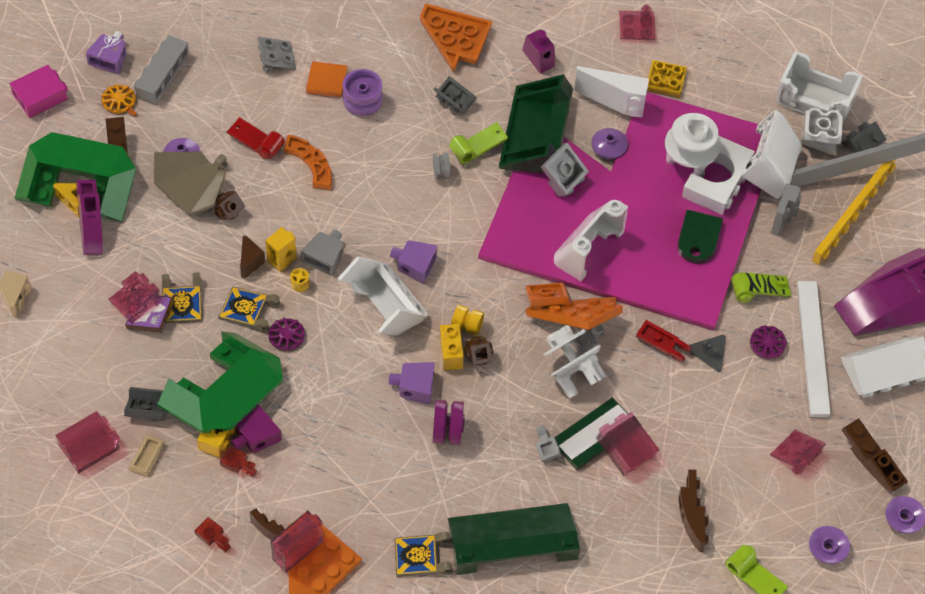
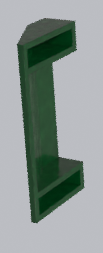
M564 74L516 85L506 130L508 140L503 143L498 166L500 169L545 173L541 166L562 146L573 93V87Z
M568 503L448 518L457 575L476 573L478 563L557 554L558 562L578 560L580 546Z

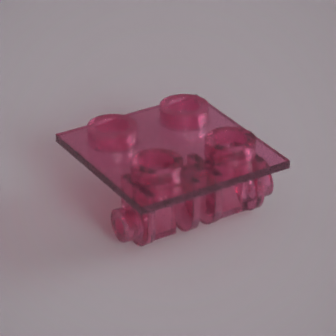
M643 5L641 11H619L620 39L655 40L654 12L649 5Z
M794 430L770 453V456L792 465V472L798 475L822 453L826 443L798 430Z

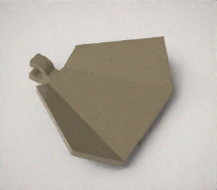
M201 151L154 152V184L167 195V198L178 207H182L188 214H198L216 205L226 172L221 170L228 166L226 162L227 157L220 154L214 163L211 164Z

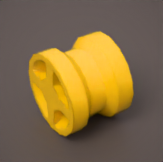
M303 268L294 269L290 274L292 289L296 292L306 291L310 285L308 271Z

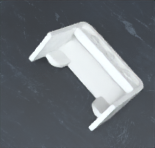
M357 256L338 277L340 281L351 283L352 289L357 294L367 295L386 320L378 330L380 333L398 336L421 323L428 316L427 311L393 268L384 262Z

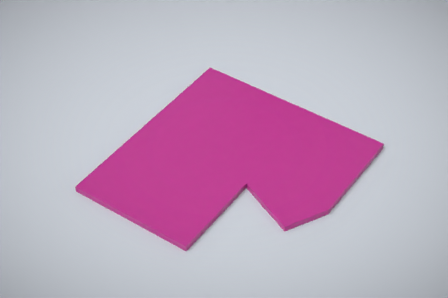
M647 92L642 118H631L625 134L628 140V148L622 156L615 159L611 171L567 138H563L562 145L568 143L589 171L584 176L585 180L576 185L570 195L558 197L548 184L550 179L545 173L513 170L478 254V259L556 283H564L566 286L605 298L616 297L618 302L714 331L761 188L747 179L744 183L741 182L739 193L737 196L733 195L732 205L729 210L725 209L723 215L682 198L684 185L690 175L693 174L694 168L685 167L678 163L669 164L666 162L665 138L677 118L688 113H699L714 121L718 128V136L755 151V155L762 136L755 132L758 124ZM712 162L705 168V175L701 178L720 183L729 180L732 175L726 167ZM618 200L628 206L624 233L619 238L616 235H609L607 239L599 235L596 236L591 242V250L586 256L584 269L587 273L584 279L580 282L558 268L554 263V254L590 213L609 201ZM686 210L723 218L715 253L707 262L699 264L688 262L678 252V241ZM697 251L690 252L693 256L700 255Z

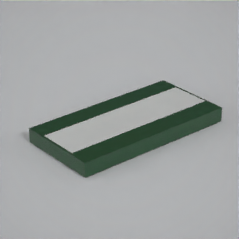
M612 397L555 438L561 454L578 470L637 429L638 424Z

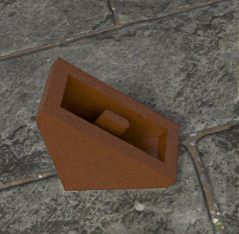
M243 236L240 270L241 278H246L265 263V253L248 236Z

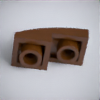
M257 508L249 512L252 524L265 537L283 546L286 544L285 535L287 533L281 524L278 525L275 520L269 522L264 513L260 514Z

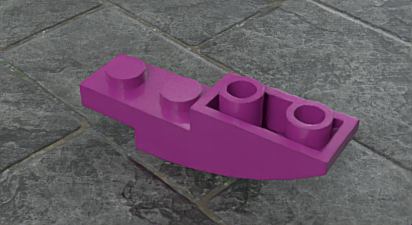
M96 179L77 180L76 190L80 213L79 224L83 255L103 254L101 209Z

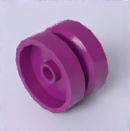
M436 400L433 443L443 444L446 432H449V443L451 445H461L465 414H463L464 402L453 401L451 413H447V401Z

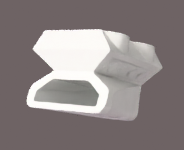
M811 108L809 111H805L801 132L802 145L836 156L837 144L841 143L843 115L835 110L823 113L818 108Z

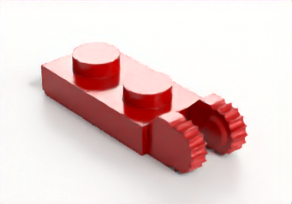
M645 320L636 334V338L668 356L671 355L680 362H683L685 357L674 350L675 346L685 352H690L692 349L687 343L680 340L679 337L648 320Z

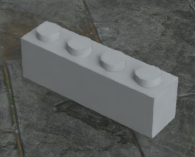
M170 35L165 41H162L160 49L152 56L150 64L144 68L140 79L135 81L136 98L156 105L189 55L188 42Z

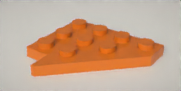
M425 3L420 15V22L452 71L455 72L459 60L477 64L492 27L491 20Z
M616 297L569 300V304L526 308V316L590 330L623 313V306L616 304Z
M318 520L304 533L291 523L288 525L289 594H329L362 562V558Z

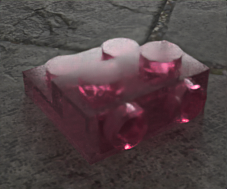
M136 271L121 282L123 288L108 299L131 324L161 301L158 294L160 290L154 283H148L149 279L143 272L141 274H138Z

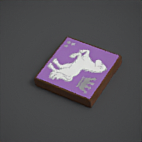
M138 294L125 324L126 328L162 333L174 304L173 297Z

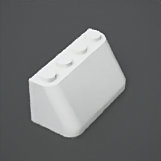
M924 337L902 338L841 356L842 364L857 394L862 395L863 398L873 396L874 392L878 390L881 393L890 391L892 386L898 385V387L910 385L909 381L916 380V382L925 380Z

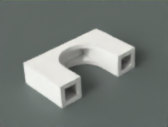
M718 136L721 145L720 152L713 162L726 167L732 177L725 182L715 183L691 174L684 185L682 198L723 215L725 209H730L733 195L737 196L739 193L740 183L745 182L746 179L742 177V172L745 168L748 169L752 165L750 159L754 156L755 151Z

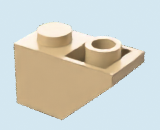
M5 270L0 282V293L12 316L17 317L19 311H22L26 295H29L31 291V284H29L27 275Z

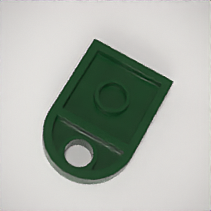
M686 210L678 241V252L682 258L697 264L709 261L715 253L723 218ZM697 251L700 255L693 256L690 252Z

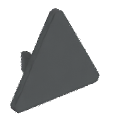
M719 335L690 344L689 346L692 348L690 353L717 372H720L726 336Z

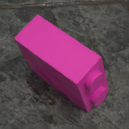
M49 65L43 66L9 83L12 95L29 118L68 100L66 93L68 88L65 82L59 80L57 71L55 69L52 70Z

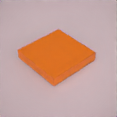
M312 61L306 93L342 97V83L347 74V65Z
M564 283L526 286V294L531 307L569 304V297Z

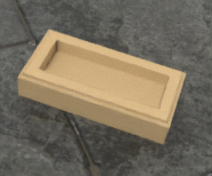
M146 434L129 465V471L148 477L165 442Z

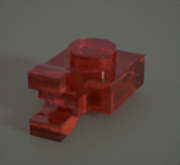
M231 446L219 461L220 466L237 474L240 469L250 477H254L257 473V469H255L256 464L247 461V454Z
M209 517L194 530L195 535L209 546L215 542L224 553L231 548L228 544L229 539L222 535L224 533L223 528Z

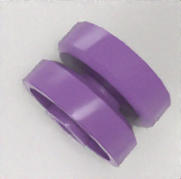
M356 69L346 75L342 83L343 102L346 109L360 116L375 113L381 107L383 101L382 80L379 75L368 69Z

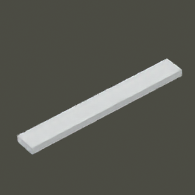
M798 281L797 291L810 417H830L817 281Z

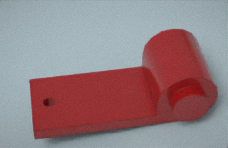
M241 117L227 131L228 135L257 152L263 159H272L285 144L284 138L278 132L271 131L267 135Z

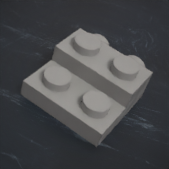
M568 143L563 144L541 166L550 179L548 184L558 197L570 195L574 191L573 188L585 180L584 176L589 172Z
M786 183L771 234L778 235L780 229L784 230L786 222L790 223L792 216H797L802 196L799 195L800 187Z

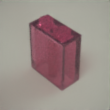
M98 411L55 435L58 446L78 474L120 449L119 435L115 430L111 431L107 418L105 416L101 417Z
M632 411L627 415L624 413L620 414L611 425L609 423L603 425L596 437L623 476H626L659 452V448Z
M308 510L270 541L272 560L286 573L323 543L322 520L316 514L312 515Z

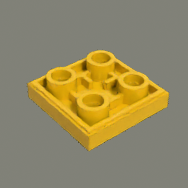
M652 60L648 75L647 91L680 98L687 67Z

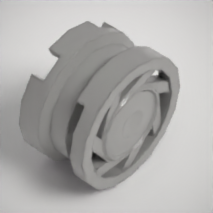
M448 152L439 155V157H437L436 153H433L435 179H438L439 175L440 177H445V179L450 178Z

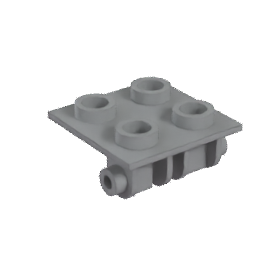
M257 37L260 58L263 63L262 69L266 73L272 72L274 67L296 70L290 41Z

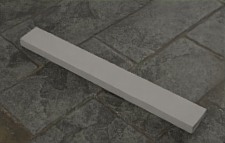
M925 133L796 169L793 172L790 185L800 187L925 151Z

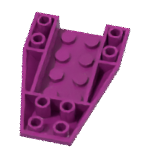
M917 248L888 261L834 305V308L854 336L925 322V249Z

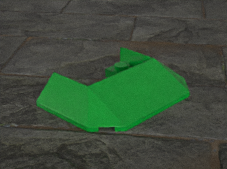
M51 132L29 145L14 199L51 207L55 194L53 185L58 183L60 172L93 178L94 180L96 179L97 193H99L101 218L122 222L137 169L125 149L121 146Z
M221 331L222 343L210 353V359L226 367L228 370L206 390L184 377L178 383L168 379L157 405L201 433H211V430L222 428L223 431L232 430L283 382L280 358L237 333Z

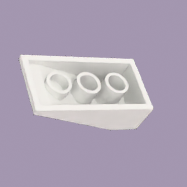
M577 66L574 91L624 115L642 118L649 79Z

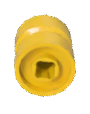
M458 304L451 324H459L460 331L465 329L466 333L477 336L482 327L485 313L475 309L469 311V307Z

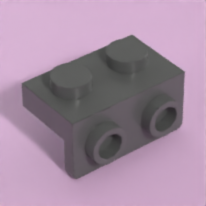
M450 76L439 89L436 87L433 89L437 93L435 97L442 103L448 102L450 104L448 107L455 113L459 111L463 115L477 99L474 94Z
M867 121L858 127L859 130L857 132L852 131L845 136L847 139L841 143L843 146L849 144L852 151L856 153L877 147L887 139L876 121L872 123Z
M130 387L124 416L164 421L167 412L157 405L163 390Z

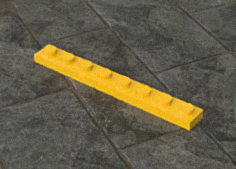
M896 159L882 163L817 247L812 262L819 265L822 259L826 260L831 252L830 249L838 245L841 239L839 237L847 233L850 228L849 224L857 220L860 214L859 211H864L869 203V198L873 199L876 195L879 185H884L888 173L892 174L897 166L895 164Z

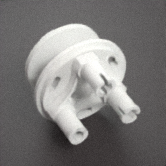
M688 113L677 118L665 138L666 162L669 164L678 163L685 167L694 168V175L704 177L705 168L717 158L720 152L721 145L718 137V128L714 121L699 113Z
M566 325L546 338L552 349L542 355L546 357L559 348H562L570 363L550 374V377L554 376L570 399L579 393L570 379L571 374L582 370L590 385L604 378L606 374L598 364V358L595 355L600 351V344L578 357L570 342L586 331L583 329L574 334L570 326Z

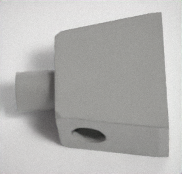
M335 229L332 230L330 235L319 232L302 249L301 262L334 276L343 255V242L340 240L342 234Z

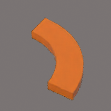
M287 135L284 153L294 155L308 165L313 175V188L331 190V168L324 154L318 148L316 149L309 144L307 140Z

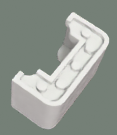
M795 51L780 80L776 96L777 103L804 115L805 111H809L811 108H818L823 113L835 110L843 115V125L857 96L863 75L856 72H847L843 80H840L820 71L810 69V58L804 53Z

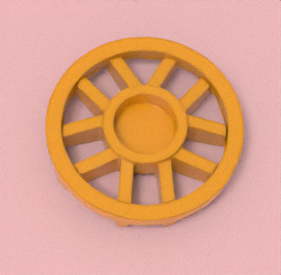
M115 84L111 87L108 86V89L103 92L101 101L107 111L111 113H124L134 106L136 97L134 90L129 88L128 85Z

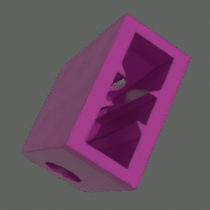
M539 29L528 34L522 51L538 72L542 73L555 67V47L547 37L546 32Z
M258 404L236 425L238 437L232 440L231 444L236 451L247 446L252 453H256L282 440L281 430Z

